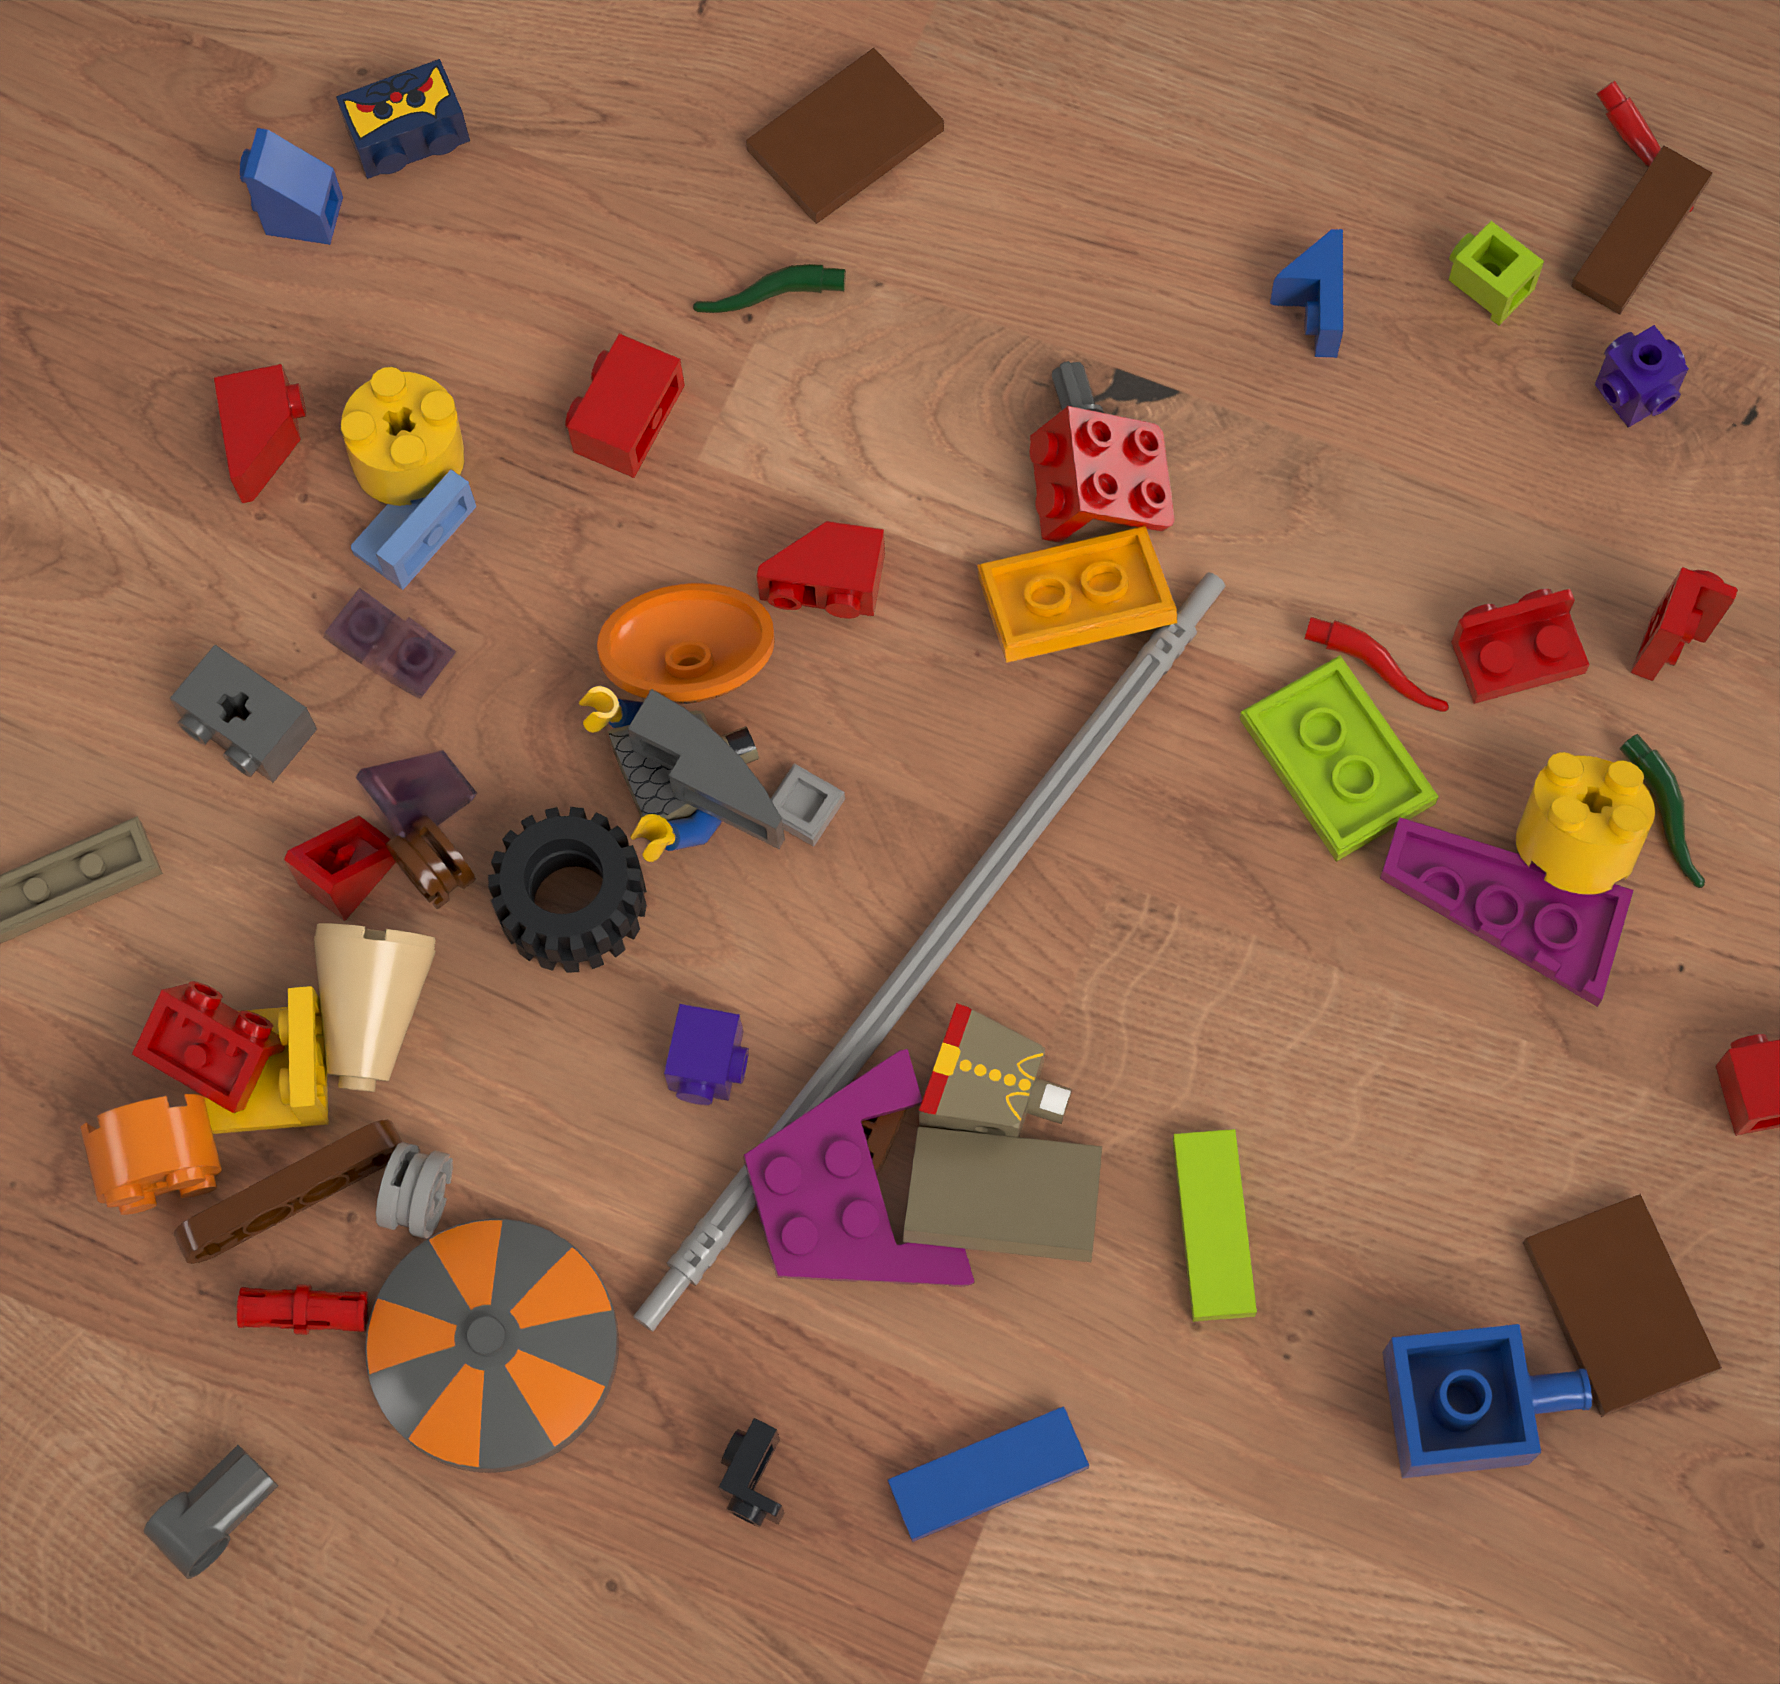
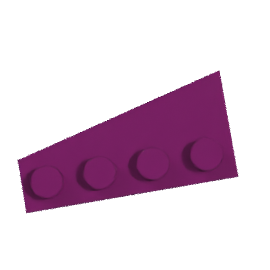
M1399 817L1380 876L1381 880L1596 1007L1599 1006L1604 996L1634 891L1614 884L1611 890L1600 894L1568 892L1546 882L1544 878L1547 872L1538 867L1533 861H1531L1528 867L1517 853Z

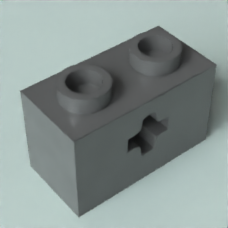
M217 645L211 648L170 697L181 716L177 724L184 732L202 745H206L211 739L226 750L223 754L224 758L241 773L251 777L257 771L272 783H274L317 730L307 707Z

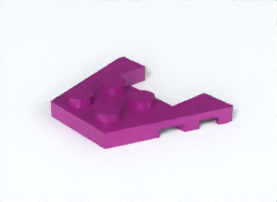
M908 1049L896 1052L744 1154L745 1167L776 1278L890 1282L911 1285L931 1284L949 1285L951 1287H965L975 1283L965 1249L909 1242L901 1245L895 1243L861 1121L921 1105L922 1097Z

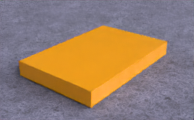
M1146 527L1129 529L977 565L978 578L1006 663L1177 623V609Z

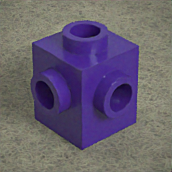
M1655 325L1636 336L1632 332L1625 333L1606 348L1604 352L1606 357L1595 386L1628 428L1649 415L1656 416L1663 413L1680 398L1681 393L1679 389L1689 368L1679 346L1670 339L1666 340Z

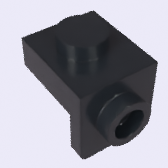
M754 1418L747 1432L737 1429L730 1439L721 1460V1464L727 1466L728 1469L718 1488L722 1496L730 1500L726 1510L734 1516L757 1527H761L764 1519L779 1525L785 1514L782 1505L754 1490L780 1441V1437L776 1428Z

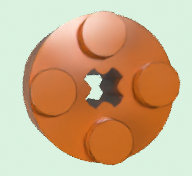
M184 1094L187 1106L172 1108L169 1107L167 1096L147 1099L98 1115L97 1118L100 1126L98 1129L85 1122L80 1129L97 1201L106 1204L107 1207H119L121 1215H129L156 1207L155 1196L179 1190L181 1198H189L217 1189L215 1176L221 1172L222 1168L204 1097L197 1094Z

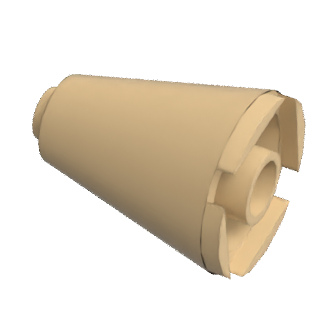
M317 924L314 946L327 1074L339 1076L338 1088L375 1092L376 1080L389 1081L436 953L434 950L436 938L391 929L379 931L365 929V926Z

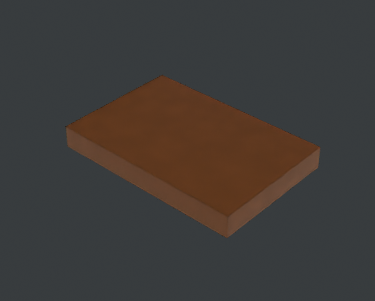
M872 48L746 140L747 151L817 224L943 132L944 119L875 48Z
M1641 1194L1534 1234L1523 1241V1245L1580 1369L1587 1371L1592 1397L1601 1417L1714 1374L1722 1368Z

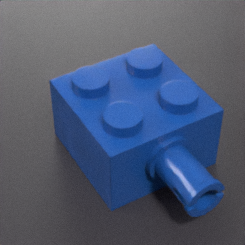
M1520 1324L1392 1337L1382 1352L1402 1478L1529 1465L1541 1454L1535 1414L1577 1409L1590 1410L1592 1406L1591 1386L1585 1369L1530 1376L1526 1365Z

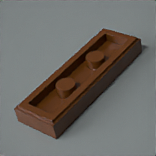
M1663 145L1574 277L1571 287L1620 315L1710 182L1712 172Z

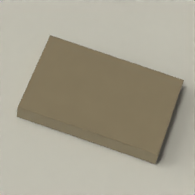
M918 1127L903 1242L1091 1263L1102 1146Z

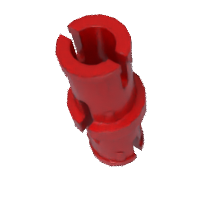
M298 1284L296 1290L241 1287L237 1299L238 1328L271 1327L293 1329L295 1335H308L310 1330L324 1329L365 1332L368 1320V1292L312 1290V1286L309 1284Z

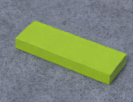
M1236 1130L1174 1134L1172 1140L1192 1320L1196 1322L1255 1317L1257 1308Z

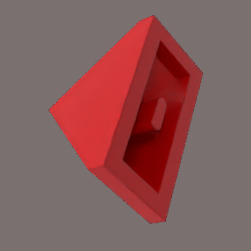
M359 815L289 849L284 858L300 888L343 921L348 919L396 863L385 845L391 839Z

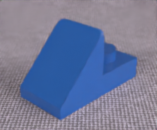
M1331 229L1285 267L1275 277L1270 299L1271 305L1305 307L1304 331L1305 335H1315V357L1337 358L1343 335V229Z

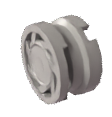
M401 1142L397 1145L386 1166L377 1198L376 1223L379 1227L395 1230L400 1225L409 1228V1232L413 1236L424 1239L432 1236L447 1201V1198H444L445 1185L450 1184L452 1179L453 1158H449L450 1154L435 1150L427 1155L421 1153L417 1145Z

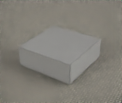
M794 763L771 797V800L782 818L783 829L814 847L843 804L845 792Z

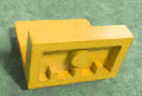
M312 986L288 988V1007L245 1010L268 1019L274 1026L272 1031L279 1035L281 1044L285 1048L282 1053L269 1056L243 1111L232 1113L204 1097L213 1134L328 1125L327 1069L320 998Z

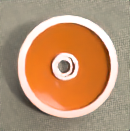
M688 583L655 589L623 604L610 615L602 626L598 635L597 651L603 672L619 688L643 699H646L650 690L653 689L677 704H688L723 696L738 689L752 679L771 657L775 636L770 614L752 596L740 590L722 585Z

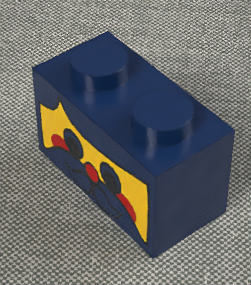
M440 59L336 96L346 129L367 179L380 174L396 173L407 164L432 155L450 153L459 145L470 142L463 111Z

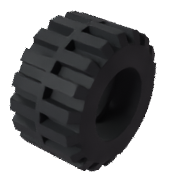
M558 807L546 809L547 819L536 823L533 815H530L521 821L524 829L522 833L517 835L510 830L502 839L506 852L495 851L491 860L495 874L488 875V888L493 897L491 902L510 944L515 943L519 954L528 961L535 956L542 968L551 971L554 970L556 963L560 962L563 963L566 973L579 972V962L589 961L591 968L595 969L604 965L601 955L610 951L616 958L626 950L622 939L625 936L635 939L640 930L637 918L638 916L645 917L647 903L644 893L647 891L638 856L634 846H629L627 835L618 825L611 829L607 817L596 812L591 820H587L584 808L570 807L569 816H560ZM583 867L594 871L603 879L600 891L594 900L576 912L567 914L551 913L534 903L541 883L550 874L559 869Z

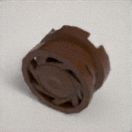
M423 814L411 823L413 829L404 837L396 835L385 845L396 863L429 903L433 901V906L436 909H440L450 901L449 893L456 887L465 889L476 878L451 841L427 815ZM425 837L428 839V841L431 843L434 849L424 840ZM442 859H443V860L446 862V864L452 869V871L454 872L453 874H451V872L449 871V869L447 868V866L444 864V862L442 861Z

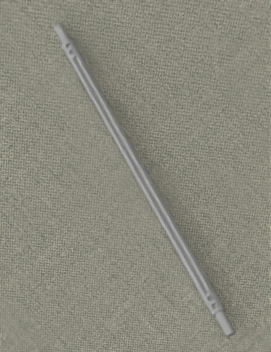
M1206 573L1177 611V623L1159 627L1153 632L1150 640L1143 645L1134 661L762 1142L850 1084L1161 677L1169 671L1174 660L1179 658L1185 650V646L1197 634L1195 626L1225 588V583L1221 578L1213 573ZM745 1164L706 1215L698 1221L693 1232L681 1243V1247L676 1254H673L668 1260L669 1271L633 1316L652 1332L655 1330L690 1283L694 1286L699 1283L704 1272L716 1261L718 1254L726 1248L731 1237L756 1206Z

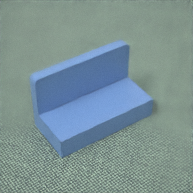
M450 470L426 497L411 500L412 505L397 506L387 504L352 543L351 550L353 554L403 590L477 507L469 482L453 470Z

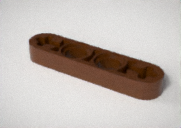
M388 1119L379 1120L361 1127L184 1221L173 1233L186 1262L195 1264L214 1258L386 1167L393 1151L402 1142L392 1121Z

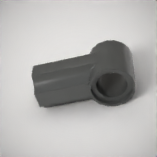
M237 1445L189 1493L183 1491L162 1505L147 1522L143 1530L144 1534L187 1579H191L215 1562L228 1546L231 1540L229 1534L278 1485L243 1448Z

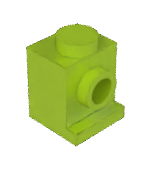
M1490 221L1476 236L1468 233L1455 246L1449 257V260L1453 263L1449 281L1492 314L1490 320L1500 326L1535 290L1544 261L1494 222Z

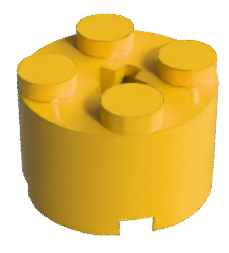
M385 367L376 371L371 380L360 386L346 403L342 414L341 431L349 461L361 488L374 499L396 506L412 505L411 500L426 497L450 470H453L458 475L461 474L464 465V447L455 401L447 390L435 380L421 374L402 372L394 367Z
M1566 752L1553 754L1536 778L1517 828L1516 846L1522 860L1528 867L1531 861H1533L1538 867L1547 872L1544 878L1546 882L1559 889L1578 894H1600L1611 890L1615 882L1623 878L1626 880L1633 871L1655 816L1653 799L1643 784V772L1636 765L1627 761L1611 762L1592 756H1574Z

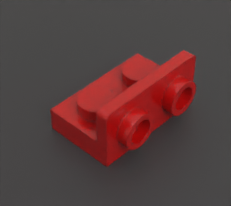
M1682 567L1651 615L1631 673L1653 681L1665 663L1672 666L1676 664L1685 643L1689 644L1692 639L1705 643L1733 604L1738 589L1724 583L1721 577L1706 570L1692 571Z
M1539 589L1526 594L1518 603L1499 608L1495 604L1477 606L1467 611L1459 619L1451 643L1474 704L1586 674L1590 664L1570 615L1575 601L1571 589L1555 593L1551 589Z
M190 981L188 984L162 989L132 1055L232 1113L243 1111L269 1056L284 1051L285 1046H282L279 1035L272 1031L273 1024L259 1014L245 1010L238 1012L221 1002L223 996L219 991L200 982Z

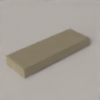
M138 816L1 874L0 944L163 874L144 826Z

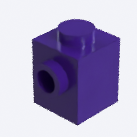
M679 1004L664 1071L668 1088L671 1091L677 1092V1098L698 1105H710L713 1102V1098L729 1101L732 1083H743L747 1069L749 1048L741 1047L744 1031L740 1014Z

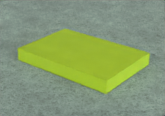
M1341 655L1241 711L1240 721L1336 862L1396 828L1399 817L1409 820L1437 803L1439 796Z

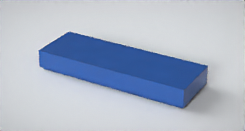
M1063 1406L888 1479V1484L911 1541L915 1542L1089 1469V1463Z

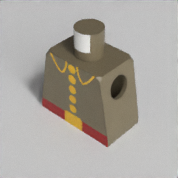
M956 1003L919 1109L920 1127L1020 1137L1027 1113L1062 1124L1071 1098L1072 1089L1040 1079L1045 1060V1048L1040 1044L967 1006Z

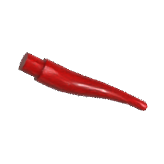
M1614 80L1600 89L1596 95L1608 111L1605 115L1615 130L1649 168L1661 147L1632 99L1625 97Z
M1314 617L1310 618L1305 640L1326 645L1328 650L1342 652L1362 660L1391 688L1424 707L1440 712H1446L1449 709L1446 701L1427 695L1410 681L1388 650L1366 632L1337 620L1331 623Z

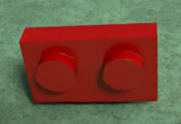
M1067 406L1030 435L1029 454L1033 462L1037 493L1035 506L1040 519L1043 540L1061 543L1093 519L1134 527H1146V529L1165 531L1173 525L1175 519L1164 434L1157 424Z

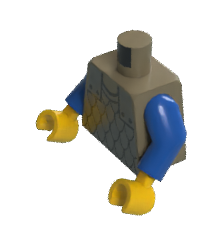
M602 686L593 687L579 701V705L591 706L598 712L589 714L583 721V725L587 731L592 733L599 732L608 722L615 728L608 731L613 753L641 817L630 838L635 840L643 837L651 841L642 853L643 858L648 862H654L660 857L664 849L673 851L707 843L723 821L673 797L669 774L672 770L634 752L632 749L628 727L643 702L617 699V696L608 688ZM702 711L690 712L709 726ZM746 726L720 736L746 764L759 759L754 741Z

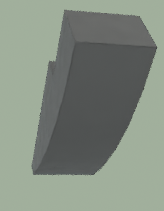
M651 689L628 727L633 751L672 770L669 774L673 797L780 849L785 840L782 818L765 788L744 760L713 729L687 709Z

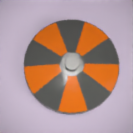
M509 1219L471 1221L448 1228L428 1238L406 1255L390 1273L374 1302L366 1332V1366L374 1396L382 1412L402 1437L418 1451L442 1464L465 1471L479 1473L513 1471L544 1461L560 1452L584 1432L594 1420L607 1398L616 1373L619 1356L618 1323L609 1293L599 1274L583 1254L568 1241L549 1230L522 1221Z

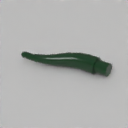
M820 264L791 265L766 274L738 294L715 302L697 301L693 304V309L696 312L722 313L751 307L771 297L787 292L822 293L823 290L844 292L846 269L824 268V265Z
M1636 734L1628 739L1620 747V750L1632 764L1636 765L1643 772V781L1656 797L1665 837L1678 865L1694 886L1702 888L1705 885V879L1693 865L1685 840L1684 799L1676 776L1658 750H1652L1641 736Z

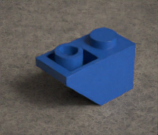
M257 128L252 148L245 149L242 154L240 179L242 183L247 185L251 196L252 210L258 213L265 234L330 245L343 200L334 168L270 130Z

